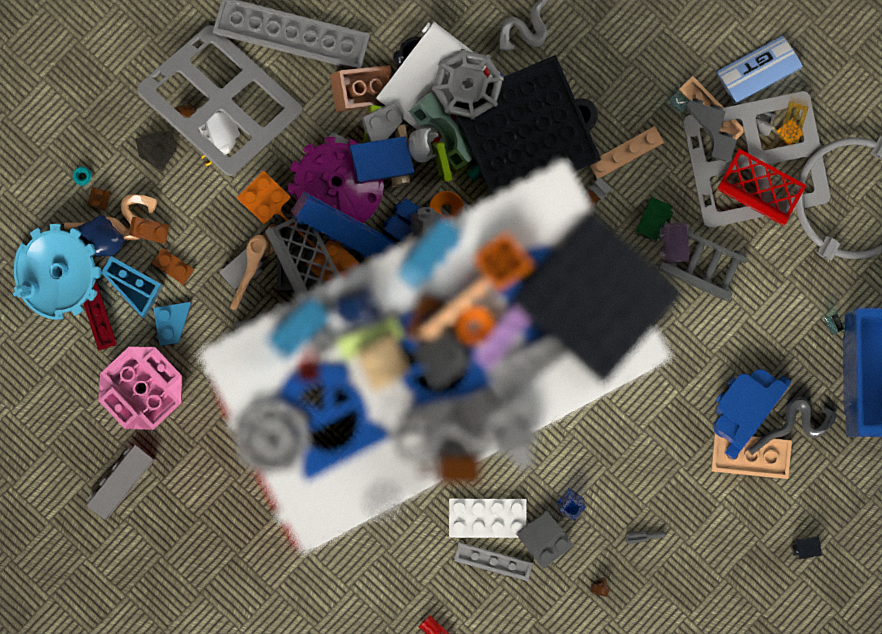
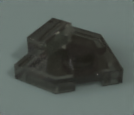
M173 130L156 132L135 139L139 157L161 172L164 171L168 162L177 151Z

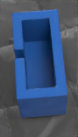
M406 198L403 202L400 200L394 208L396 211L393 217L389 216L383 225L386 227L384 232L403 244L412 232L411 215L417 213L420 207Z

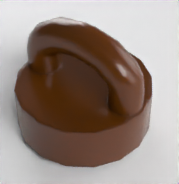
M599 578L596 584H591L590 592L607 597L610 589L606 588L607 580Z

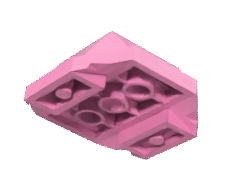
M128 347L100 373L98 401L124 429L154 430L182 404V375L156 347ZM141 383L146 385V391L143 394L137 392V386Z

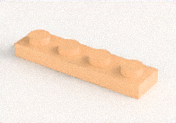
M694 76L679 89L688 100L692 101L693 98L704 101V105L710 106L715 104L724 108ZM734 119L722 122L720 133H730L733 135L732 138L738 139L744 133V129Z
M654 126L601 155L602 160L590 165V168L596 179L602 178L664 144V141Z
M485 277L476 281L418 331L423 338L435 336L440 332L439 327L443 323L449 324L456 318L455 313L460 309L464 311L472 304L470 300L475 296L477 298L481 297L487 291L486 287L490 284Z

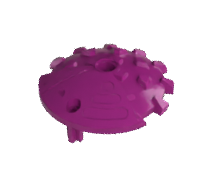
M336 137L324 138L325 144L314 147L312 143L307 145L303 149L306 155L300 163L294 160L291 165L290 171L296 173L294 183H288L289 195L295 194L297 200H299L303 192H306L359 222L365 223L380 204L384 189V179L358 184L349 147L359 143L352 139L348 140V144L337 143ZM334 178L339 179L341 186H333L331 180Z

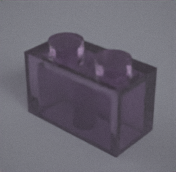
M687 222L663 223V227L660 228V239H664V247H661V258H665L666 263L689 261Z

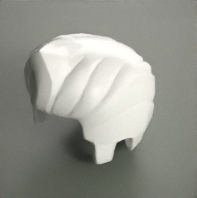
M430 128L418 129L410 134L408 141L409 152L412 158L418 162H427L437 156L436 154L433 155L430 142L438 134L436 132L431 133Z

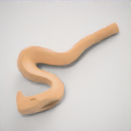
M129 194L121 201V212L130 223V227L132 217L137 216L130 211L129 206L131 204L145 205L148 207L149 213L152 214L157 206L156 199L139 194ZM106 217L124 237V240L139 239L129 236L130 228L125 227L120 221L113 217ZM64 223V230L77 229L78 226L84 223Z
M271 224V225L267 228V230L270 229V228H274V227H276V226H278V225H276V224ZM266 233L264 236L255 235L248 242L246 250L247 268L230 305V308L237 311L247 285L258 268L260 259L267 257L274 251Z

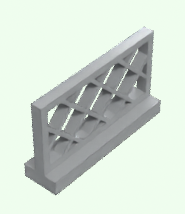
M292 218L265 232L297 297L301 295L307 297L313 294L306 287L308 278L317 280V287L320 286L321 282L326 283L323 285V287H326L331 283L322 280L325 269L333 271L335 277L339 276L319 233L314 230V233H311L310 225L307 231L296 228L298 222ZM284 227L292 228L290 239L283 238L279 230ZM295 230L306 233L302 244L292 241ZM308 234L317 238L318 242L315 248L305 245ZM291 243L301 246L298 257L290 255L289 248ZM319 244L323 251L318 250ZM304 247L314 250L311 261L301 258ZM317 252L325 254L324 266L314 263ZM300 260L310 263L307 274L298 271L297 266ZM312 265L323 268L319 279L309 275Z

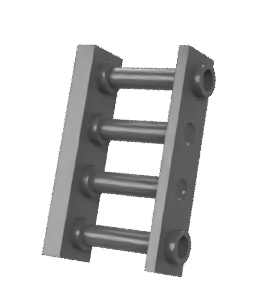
M678 227L675 233L680 234V237L672 255L666 263L662 261L658 270L728 302L733 294L729 292L728 287L739 262L745 264L748 258L744 257L745 254L741 251L734 250L733 252L693 234V230L688 227ZM688 238L698 244L687 268H684L682 271L676 268V262ZM706 246L715 250V253L704 277L702 276L700 279L694 276L695 273L693 271ZM722 254L732 258V262L722 284L715 286L711 284V278Z

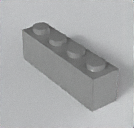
M138 445L130 446L125 451L124 455L126 457L123 461H118L113 466L112 471L114 472L111 476H106L99 484L101 486L97 493L94 491L87 499L89 501L87 507L104 520H108L155 461L152 456Z

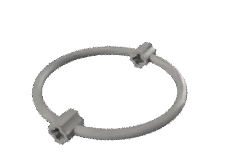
M878 136L876 141L861 137H849L824 145L805 163L798 181L805 184L807 175L813 165L823 155L838 147L846 145L868 146L872 148L870 153L882 160V136ZM796 185L795 195L799 192L801 188L798 185ZM802 193L796 204L797 215L804 231L819 246L816 252L819 256L831 261L834 255L847 259H865L882 253V245L870 250L855 252L838 249L840 243L828 236H825L822 240L814 232L806 218Z

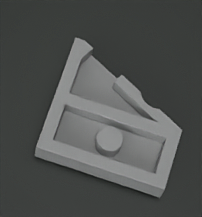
M395 102L360 116L369 142L388 139L403 121L398 105Z

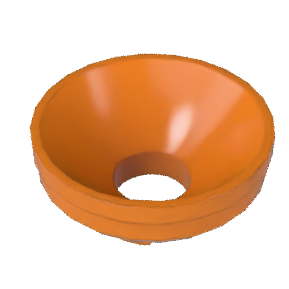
M442 191L436 194L429 206L441 214V220L443 218L454 220L458 217V213L464 210V204L460 196L451 191ZM449 204L452 207L450 215L442 214L441 207L443 205Z
M480 307L465 309L456 320L458 336L462 341L470 345H479L486 342L494 329L491 315ZM471 321H478L480 323L481 329L479 332L472 333L469 331L468 325Z

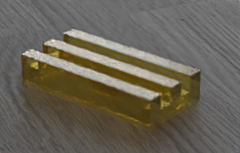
M789 102L779 139L798 144L808 106ZM795 107L796 110L793 116L788 136L786 137L784 136L786 128L789 122L792 108ZM800 109H802L803 111L800 117L795 137L793 139V131L796 125Z

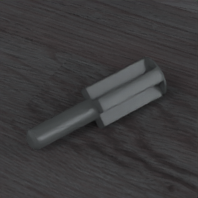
M642 531L626 533L625 538L627 544L647 542V539L665 537L666 534L664 531L654 533Z

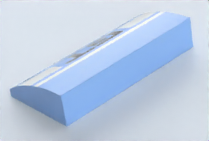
M781 36L716 71L732 102L736 105L795 73L803 66L789 43Z

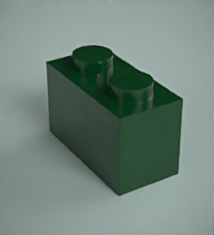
M651 197L635 234L655 243L658 239L662 240L666 231L663 228L665 222H670L674 213L671 211L672 205Z

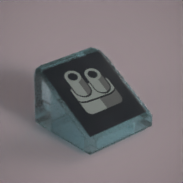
M837 313L824 319L831 335L844 330V326Z

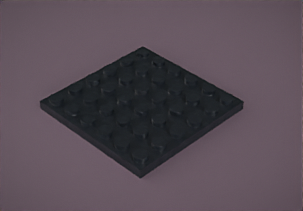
M556 55L505 76L496 107H492L478 115L474 120L456 115L492 199H494V194L503 189L506 192L511 190L514 183L522 179L524 182L530 180L533 173L542 170V172L547 171L549 165L558 160L561 163L566 161L572 173L602 160ZM489 83L485 94L489 97L491 96L494 83ZM482 98L478 102L473 103V110L487 101ZM457 102L454 105L455 107L469 110V104Z
M591 210L510 303L604 386L682 297L684 292Z

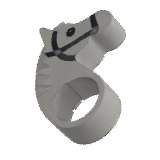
M477 393L468 399H450L431 403L410 412L402 418L392 434L397 457L407 464L424 463L435 454L448 437H452L458 442H464L467 450L471 453L483 451L486 447L485 431L480 424L481 418L484 417L483 408L480 406L482 403L481 393ZM422 432V434L429 436L428 442L418 449H407L399 444L406 435Z

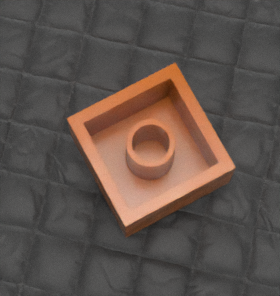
M507 232L473 257L475 264L498 294L532 270V264Z

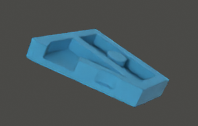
M191 302L154 308L159 346L180 342Z

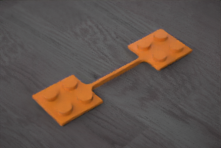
M264 170L237 197L264 225L276 214L280 215L285 221L289 220L282 214L281 208L291 196ZM297 231L303 238H305V235L302 232ZM307 238L306 241L315 248L316 245ZM329 240L325 244L338 274L342 278L349 275V270L360 265L337 241ZM317 252L314 263L324 266L326 256L323 253ZM312 265L311 271L320 278L323 268ZM325 269L322 280L330 282V280L335 278L333 271Z

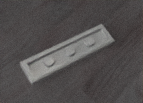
M460 542L458 543L454 558L456 562L525 581L529 580L533 562Z

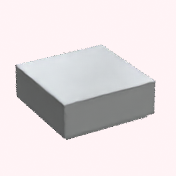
M324 330L320 331L308 342V345L321 359L337 347V344Z

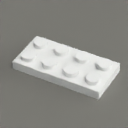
M449 499V537L519 538L516 534L526 526V499Z

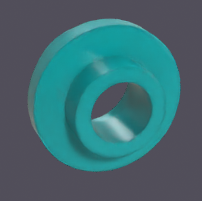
M78 167L74 170L73 180L76 184L85 186L90 183L92 173L88 168ZM81 173L86 174V178L83 180L79 178Z

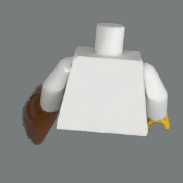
M189 104L174 107L183 117H191L200 109ZM218 111L199 128L200 132L225 155L230 153L236 143V138L240 136L239 126L222 111ZM209 161V162L205 163V165L208 166V165H210L212 162Z

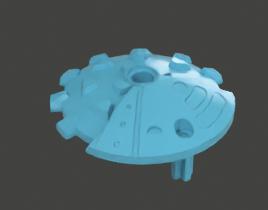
M50 224V231L42 233L39 228L33 230L30 233L33 239L27 246L21 243L15 256L14 278L16 287H14L15 292H13V295L18 296V298L22 297L23 301L34 312L49 319H63V313L70 311L73 312L74 316L82 313L84 310L81 305L87 299L92 301L96 297L97 291L93 290L95 278L101 277V268L95 267L92 257L96 253L92 244L86 246L79 238L81 235L79 230L71 228L70 232L61 230V224Z

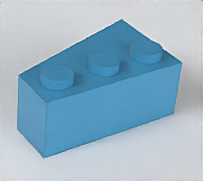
M443 218L406 259L397 276L417 291L426 279L429 281L436 271L434 269L438 265L442 266L449 257L447 254L450 250L454 252L461 244L459 239L462 233Z
M110 256L101 272L138 314L145 319L161 292L163 285Z
M313 298L310 300L306 299L299 306V310L295 314L288 316L284 323L265 340L288 362L332 317Z

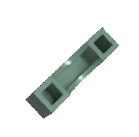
M431 92L420 98L408 111L420 126L429 125L440 133L445 143L447 159L456 170L469 163L474 157L464 132L452 117L445 112L443 106Z

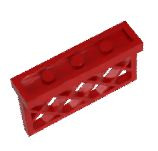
M738 149L716 190L772 221L785 226L807 185L749 153ZM740 154L748 158L750 166L739 168L737 160ZM761 165L765 168L766 175L756 178L753 167ZM750 168L753 179L743 181L740 171ZM737 172L740 183L731 184L726 179L730 173ZM778 174L781 176L783 184L773 187L770 176ZM767 177L770 188L760 191L757 180ZM754 181L757 192H746L744 184ZM794 183L801 187L796 195H789L787 185ZM784 186L787 197L777 200L774 189ZM771 190L774 201L766 203L762 200L761 193ZM788 199L790 208L787 213L779 210L777 202Z

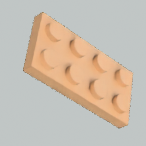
M714 433L711 471L789 479L792 441L773 439L754 455H751L748 449L761 439V437H751L733 460L725 454L732 443Z

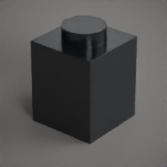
M819 536L793 540L794 544L791 545V550L796 559L822 556Z

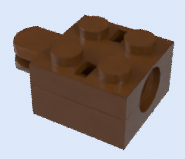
M442 453L441 457L437 458V462L416 464V467H437V471H417V476H437L438 484L481 483L480 457L476 456V453H462V457H454V453Z

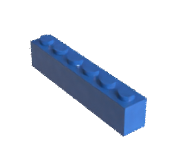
M303 192L291 210L297 222L305 225V223L310 225L311 229L317 233L323 232L327 234L326 236L334 242L337 240L342 242V245L349 250H357V253L363 258L367 259L368 257L373 258L376 256L381 258L385 256V251L395 246L397 249L400 248L398 242L306 192Z

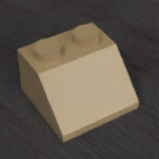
M392 333L354 350L373 392L394 383L410 371Z

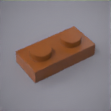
M132 217L129 236L166 244L169 225Z
M164 248L161 249L152 262L154 266L182 285L186 284L195 271Z

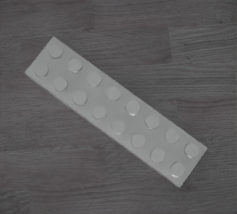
M240 0L221 1L213 28V34L349 69H361L370 38L368 33Z

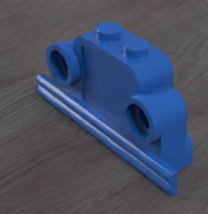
M761 369L754 371L750 375L741 374L737 378L732 377L726 385L729 387L727 392H721L715 400L718 402L716 413L720 417L713 426L717 436L725 438L732 443L725 452L727 456L733 460L737 457L792 381L783 375L777 380Z

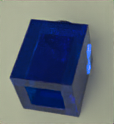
M570 488L557 501L559 511L573 521L586 508L584 498Z

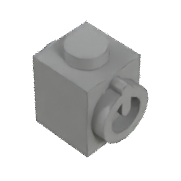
M431 207L419 208L417 213L411 215L412 233L421 237L423 231L431 227L434 229L441 221V214L434 211Z

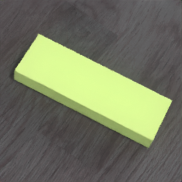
M394 318L339 340L337 344L344 361L357 357L354 351L391 333L396 341L402 339V335Z

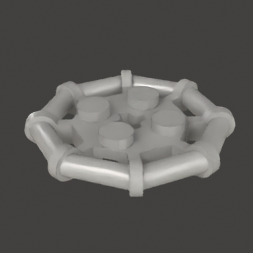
M461 49L457 54L438 63L439 68L432 91L437 95L447 114L452 113L474 120L478 115L498 105L497 100L504 77H501L490 59V55L486 56ZM466 58L481 63L479 66L468 64ZM461 59L463 60V64L455 69L449 67ZM485 65L493 78H487L483 73L482 69ZM445 71L450 73L448 84L442 85ZM467 79H470L473 84L469 89H466L465 85L462 84ZM489 83H494L491 96L489 97L485 94ZM448 89L454 98L451 102H449L443 90ZM482 98L487 101L473 110V103L478 102ZM457 102L469 104V110L455 107L454 105Z
M282 399L249 405V410L233 430L236 435L239 460L250 465L264 477L269 474L294 471L297 463L311 446L307 434L305 415H301L285 404ZM276 409L275 416L262 418L259 413ZM280 412H284L294 421L290 424L280 418ZM255 415L258 422L251 431L245 430ZM298 425L300 441L294 440L292 427ZM276 432L277 442L272 441L269 443L268 433ZM244 434L251 437L252 448L248 451ZM293 444L299 445L298 449L289 460V458L287 457V453L289 452ZM256 452L264 457V465L250 455ZM282 457L285 461L282 464L269 466L271 459Z

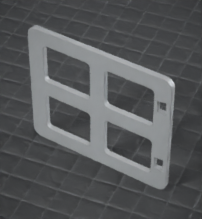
M208 25L138 85L137 93L224 174L233 176L301 114L302 106L227 37L213 34L214 26ZM200 40L202 45L197 49L193 44ZM210 43L220 49L242 70L221 89L190 62L193 57ZM176 72L181 73L209 100L189 118H184L156 92V89ZM161 74L163 79L157 83L154 78ZM252 81L256 82L284 109L265 127L259 126L232 101V98ZM218 111H222L251 138L232 157H227L198 130Z
M805 91L721 109L726 112L723 122L734 119L742 121L747 153L767 164L801 157L809 159L821 148L811 98ZM796 107L801 124L803 142L763 150L755 119L756 115ZM692 115L686 116L683 120V126L705 226L717 227L764 217L747 206L723 212L716 211L710 178L725 174L734 157H731L730 162L721 160L707 162L700 135L701 125ZM697 136L699 147L693 149L691 137ZM743 155L739 156L737 160L739 168L750 166L748 158ZM823 156L810 170L814 190L812 193L803 194L804 208L825 204L830 200ZM763 166L753 167L756 178L766 175ZM767 177L757 180L760 191L770 188ZM770 190L761 193L764 202L774 201ZM709 194L711 205L705 207L703 195ZM788 199L777 202L779 210L783 212L789 210Z

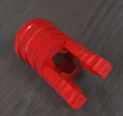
M431 615L418 626L425 634H449Z

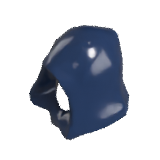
M104 215L97 216L92 221L85 222L77 227V230L81 232L80 239L86 246L89 244L87 239L94 245L96 253L93 255L97 258L102 256L109 257L118 253L125 241L124 237Z
M365 284L335 295L334 312L348 328L360 322L371 325L374 321L384 318L383 313L374 300L371 288Z

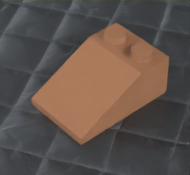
M380 66L341 70L331 74L330 79L336 112L369 108V105L383 106L384 104L376 99V97L391 79V67Z

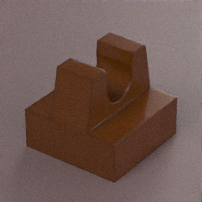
M92 187L87 206L107 211L111 192Z

